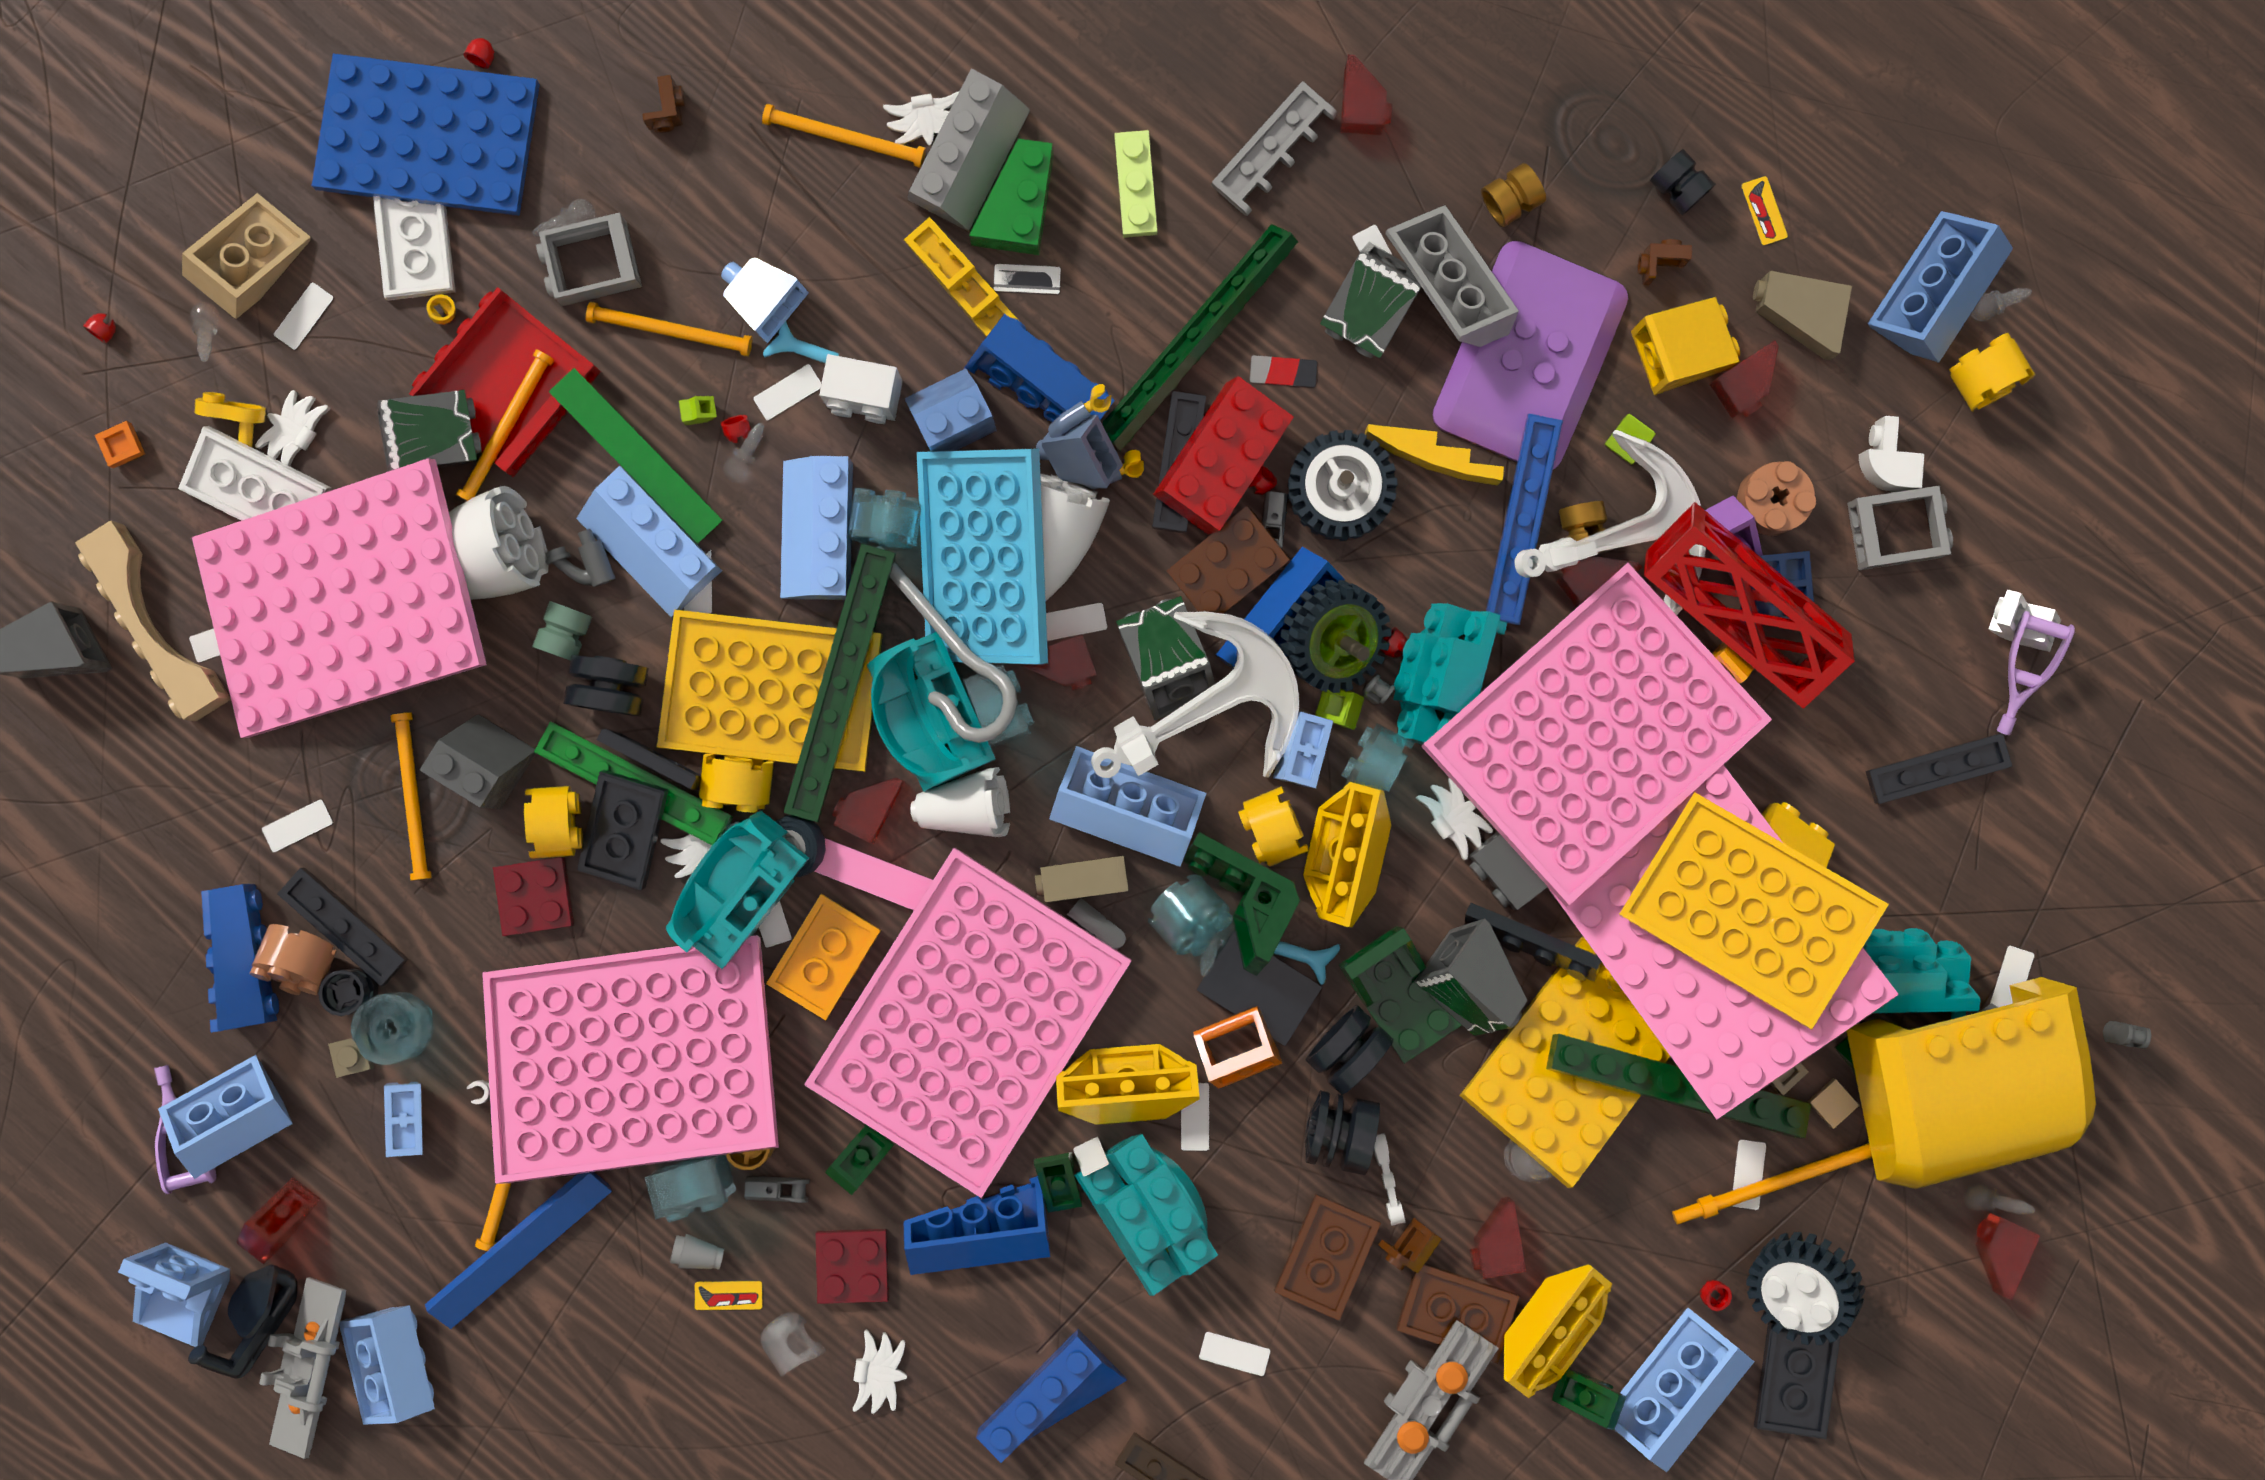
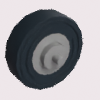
M794 815L784 816L775 821L788 831L784 838L809 857V860L795 877H803L815 871L822 863L826 851L825 838L820 827L814 821Z

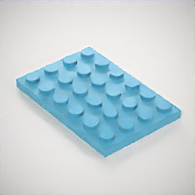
M1039 449L917 452L924 597L963 643L985 662L1009 664L1048 663ZM925 619V636L935 633L936 631ZM943 640L952 662H962Z

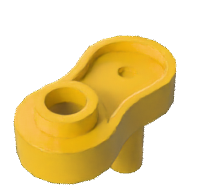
M203 392V398L195 399L194 413L206 417L238 421V441L252 447L254 423L265 422L266 408L254 404L225 400V395L221 393Z

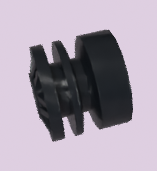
M1320 1090L1307 1119L1304 1136L1306 1148L1305 1162L1315 1165L1320 1150H1323L1322 1165L1329 1168L1335 1153L1341 1154L1342 1171L1366 1175L1377 1137L1380 1103L1355 1098L1350 1111L1345 1112L1344 1097L1341 1094H1337L1331 1109L1329 1108L1330 1093Z

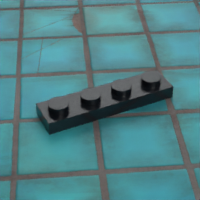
M1172 391L1159 484L1203 419L1206 396ZM1156 498L1152 529L1186 534L1188 520Z
M2003 733L1865 772L1874 803L1881 804L2013 766Z
M300 868L277 893L380 986H385L408 960L306 868Z
M1470 903L1465 914L1464 925L1485 918L1491 924L1498 941L1507 950L1516 953L1523 951L1534 956L1537 962L1545 966L1556 965L1567 970L1570 976L1578 980L1589 979L1595 982L1602 962L1597 955L1474 903Z

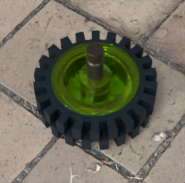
M1330 580L1325 581L1326 588L1320 584L1313 586L1312 589L1315 595H1311L1306 591L1300 595L1305 602L1303 606L1296 602L1293 603L1291 609L1297 612L1295 618L1288 615L1285 617L1284 623L1289 625L1291 629L1281 630V638L1288 642L1281 644V650L1288 655L1286 657L1294 674L1321 691L1327 692L1329 690L1332 693H1340V687L1345 691L1352 690V681L1358 685L1365 683L1366 681L1362 675L1363 672L1370 676L1375 674L1377 670L1371 664L1374 660L1380 664L1383 663L1385 657L1378 654L1379 649L1388 651L1390 643L1382 639V637L1391 636V628L1384 625L1390 622L1389 615L1383 612L1385 607L1377 601L1374 595L1353 583L1350 584L1343 580H1339L1336 583Z

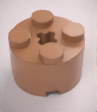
M1789 461L1772 462L1755 470L1741 482L1737 494V500L1754 516L1758 533L1768 536H1778L1798 527L1809 517L1816 505L1815 491L1810 478L1801 468ZM1777 495L1779 501L1773 504L1770 498Z
M269 925L252 963L250 975L263 981H270L272 979L280 982L279 988L290 994L300 995V992L303 991L308 994L318 995L320 984L327 976L337 952L333 950L334 946L326 940L300 930L299 934H288V926Z

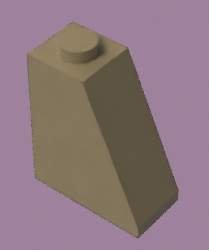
M1769 271L1761 280H1757L1753 292V300L1757 301L1756 313L1823 359L1832 360L1840 354L1852 286L1775 271Z
M1124 856L1041 867V875H1035L1037 895H1044L1045 902L1128 891Z

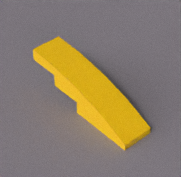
M930 217L904 239L905 243L986 337L1004 314L1010 318L1017 319L1000 300L999 295L976 271L975 266Z
M1368 424L1365 430L1368 440H1376L1380 447L1390 453L1428 470L1462 480L1497 486L1503 480V466L1469 463L1471 449L1437 446V432L1370 424Z

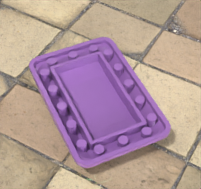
M1512 241L1503 246L1491 271L1519 310L1510 334L1482 347L1461 342L1433 409L1432 416L1435 425L1440 430L1515 462L1518 461L1527 414L1563 420L1553 466L1554 470L1563 459L1627 305L1628 294L1625 287L1615 280L1524 242Z

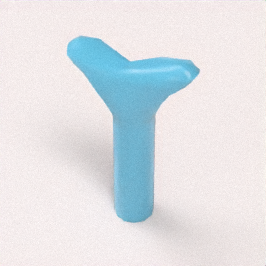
M786 321L778 330L779 335L763 352L764 357H769L775 353L794 352L826 363L827 354L839 356V353L796 339L790 332Z
M1280 941L1274 954L1308 964L1314 971L1319 984L1323 985L1326 980L1325 966L1340 951V945L1337 944L1328 949L1311 951Z

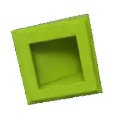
M1627 414L1615 429L1649 443L1656 435L1653 430L1631 414ZM1611 434L1604 445L1632 465L1635 460L1620 447Z
M1340 689V693H1332L1329 690L1327 692L1322 691L1315 716L1332 720L1335 725L1354 730L1364 697L1344 689Z

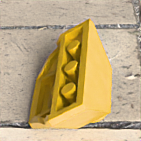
M1349 782L1344 786V789L1333 795L1318 808L1303 873L1310 896L1317 907L1318 918L1346 927H1353L1375 895L1391 830V821L1384 790Z
M1160 1044L1090 1049L1065 1071L1056 1076L1058 1111L1095 1125L1166 1119L1200 1100L1197 1065L1191 1061H1186L1175 1052Z
M1589 1264L1547 1277L1504 1334V1380L1527 1398L1535 1395L1536 1391L1545 1389L1560 1380L1601 1325L1612 1283Z

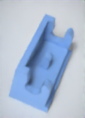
M1298 712L1295 728L1285 753L1276 765L1273 779L1295 783L1303 787L1316 788L1333 721L1308 713Z
M386 1083L384 1085L386 1157L423 1155L421 1083Z

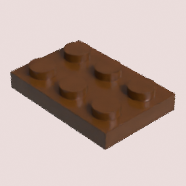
M1246 506L1228 520L1220 531L1212 533L1166 571L1198 612L1206 611L1225 614L1290 562L1291 559L1253 510Z
M1315 1193L1274 1292L1340 1321L1381 1222Z
M1424 1264L1419 1273H1413L1396 1329L1399 1332L1440 1345L1455 1321L1458 1320L1499 1348L1490 1361L1498 1364L1504 1346V1334L1510 1328L1519 1296L1518 1294Z

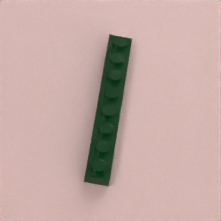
M1271 224L1102 422L1114 448L1121 451L1133 439L1136 432L1155 413L1156 409L1170 392L1178 386L1181 379L1200 360L1204 352L1222 334L1223 330L1244 308L1255 292L1264 285L1272 272L1287 258L1289 252L1298 243V240L1292 233Z
M861 543L784 809L786 814L815 822L820 821L896 558V553Z
M1553 1034L1546 1066L1547 1070L1713 1115L1677 1066L1562 1034ZM1760 1090L1723 1115L1722 1118L1802 1139L1806 1138L1811 1104Z

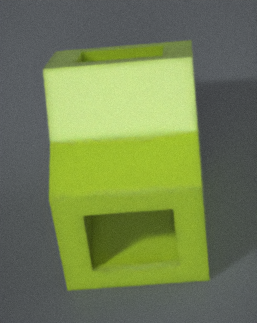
M694 396L690 399L679 401L681 419L685 425L705 423L717 417L714 396Z

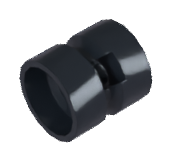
M1684 149L1673 156L1650 179L1652 184L1662 194L1669 193L1671 195L1669 202L1682 216L1716 185L1704 170H1695L1696 162Z
M359 968L330 973L323 979L318 991L319 1001L323 1008L330 1014L337 1016L365 1012L374 1005L379 993L378 983Z

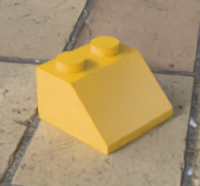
M1783 802L1781 805L1779 803L1769 804L1761 815L1781 841L1827 868L1835 846L1833 842L1827 839L1829 833L1815 823L1806 824L1798 818L1801 813L1786 802Z

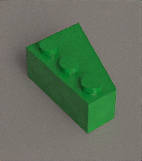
M1025 139L1017 140L969 234L971 246L1039 255L1054 157L1053 143Z

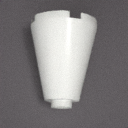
M999 767L987 768L918 793L915 801L911 802L912 819L914 822H918L921 828L992 837L1006 836L1010 823L1003 824L1004 814L1010 813V802L1004 775H996L1000 771Z

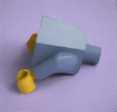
M1103 384L1092 388L1089 401L1086 403L1080 401L1056 418L1049 425L1047 435L1044 439L1039 440L1036 445V449H1039L1040 460H1049L1058 478L1063 481L1082 484L1090 489L1107 488L1110 483L1122 479L1121 475L1126 474L1129 477L1137 478L1144 471V462L1141 461V453L1138 450H1130L1125 453L1124 464H1122L1098 415L1090 414L1093 410L1105 412L1111 405L1112 395L1107 396L1105 399H1098L1105 392V385Z

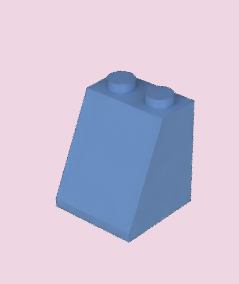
M963 369L905 398L931 452L956 451L997 431L993 416L967 369Z

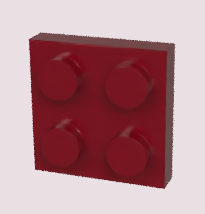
M565 857L493 867L502 936L574 926Z
M887 1229L817 1231L815 1233L817 1304L888 1302Z

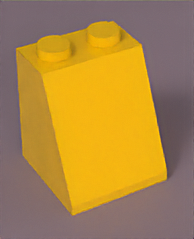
M1716 297L1645 316L1631 331L1654 395L1731 369L1740 362L1738 359L1740 356L1738 342L1734 337H1730L1726 326L1728 324L1727 312L1723 305L1718 304Z

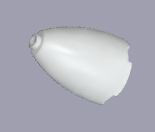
M1040 473L1045 600H1048L1068 580L1086 555L1101 526L1110 500L1102 497V500L1095 499L1097 492L1078 483L1063 481L1058 476L1052 474L1048 476Z
M500 486L473 497L449 512L454 547L464 571L470 600L510 595L539 586L541 576L548 573V565L545 562L547 560L545 553L548 551L541 527L533 528L530 518L523 509L526 508L527 502L515 490L506 486Z

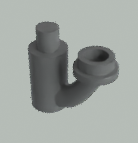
M591 529L578 533L582 543L578 550L586 570L576 567L567 560V558L571 557V554L566 551L565 546L545 553L547 560H545L546 565L554 564L569 578L582 585L597 587L616 579L601 540L595 541Z

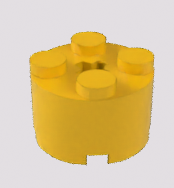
M2005 333L1989 343L1990 347L1981 353L1978 348L1968 352L1959 358L1960 362L1949 369L1952 380L1971 411H1974L1976 408L1981 409L2012 392L2016 382L2019 381L2021 385H2024L2036 375L2015 339L2011 338L2009 333Z
M716 754L703 755L699 791L702 806L723 808V805L735 804L737 805V811L756 813L758 809H765V805H768L770 802L773 761L764 763V760L725 756L724 760L715 759Z
M570 786L526 789L525 795L532 796L531 803H524L526 842L534 843L535 851H528L530 858L575 856L576 849H582L583 846L582 828L575 826V814H581L580 794L572 792Z
M1282 786L1243 802L1244 809L1238 812L1245 830H1253L1257 842L1253 843L1252 847L1258 862L1263 863L1266 861L1269 867L1309 851L1307 844L1300 846L1298 839L1304 835L1290 801L1282 802L1279 796L1285 793Z

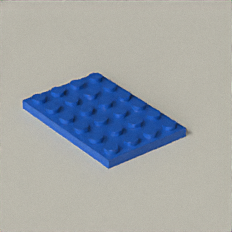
M333 53L312 187L318 191L366 197L380 196L382 199L395 200L396 198L406 202L418 201V203L441 204L446 207L520 216L540 83L537 79Z

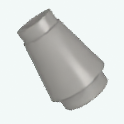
M686 1234L685 1237L676 1235L670 1263L677 1264L678 1268L720 1269L724 1248H719L689 1234Z

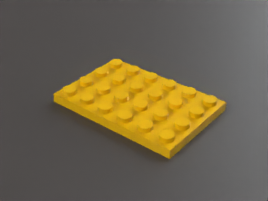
M674 609L657 747L798 764L837 628ZM874 633L835 765L836 769L866 772L873 717L871 704L873 678L867 664L880 654L881 633Z
M1694 792L1619 915L1812 1030L1889 904Z
M1582 936L1575 946L1596 955ZM1602 962L1595 982L1589 979L1578 980L1570 976L1567 970L1558 967L1522 1013L1519 1022L1509 1030L1459 1095L1567 1188H1572L1641 1095L1547 1070L1546 1066L1553 1034H1562L1665 1063L1670 1057Z

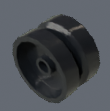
M571 655L568 673L574 678L588 680L590 683L589 686L580 684L566 686L563 704L641 717L644 699L638 694L624 692L623 686L631 688L646 686L649 668L629 664L625 660L610 657Z
M1355 1005L1323 1035L1305 1059L1318 1073L1326 1072L1335 1065L1329 1075L1328 1083L1341 1095L1351 1090L1373 1070L1394 1041L1381 1027L1373 1028L1362 1036L1370 1025L1371 1017L1358 1005Z

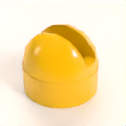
M443 294L435 295L427 303L428 316L436 324L445 325L454 319L456 308L450 297ZM440 305L447 316L442 317L434 307Z

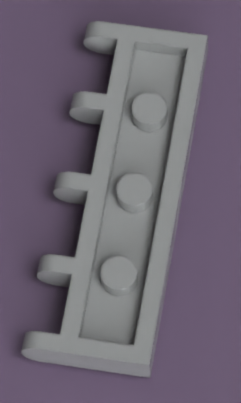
M1302 81L1212 181L1211 186L1241 213L1248 216L1252 209L1244 202L1247 196L1256 186L1265 193H1268L1272 186L1264 177L1279 161L1291 168L1295 163L1294 159L1287 153L1302 135L1313 143L1318 136L1310 126L1322 113L1334 120L1338 112Z

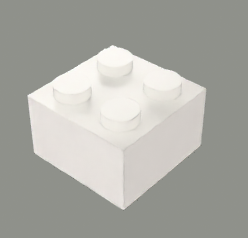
M827 354L819 396L834 415L850 418L852 413L866 415L865 420L869 422L885 424L886 419L895 421L903 380L897 367Z

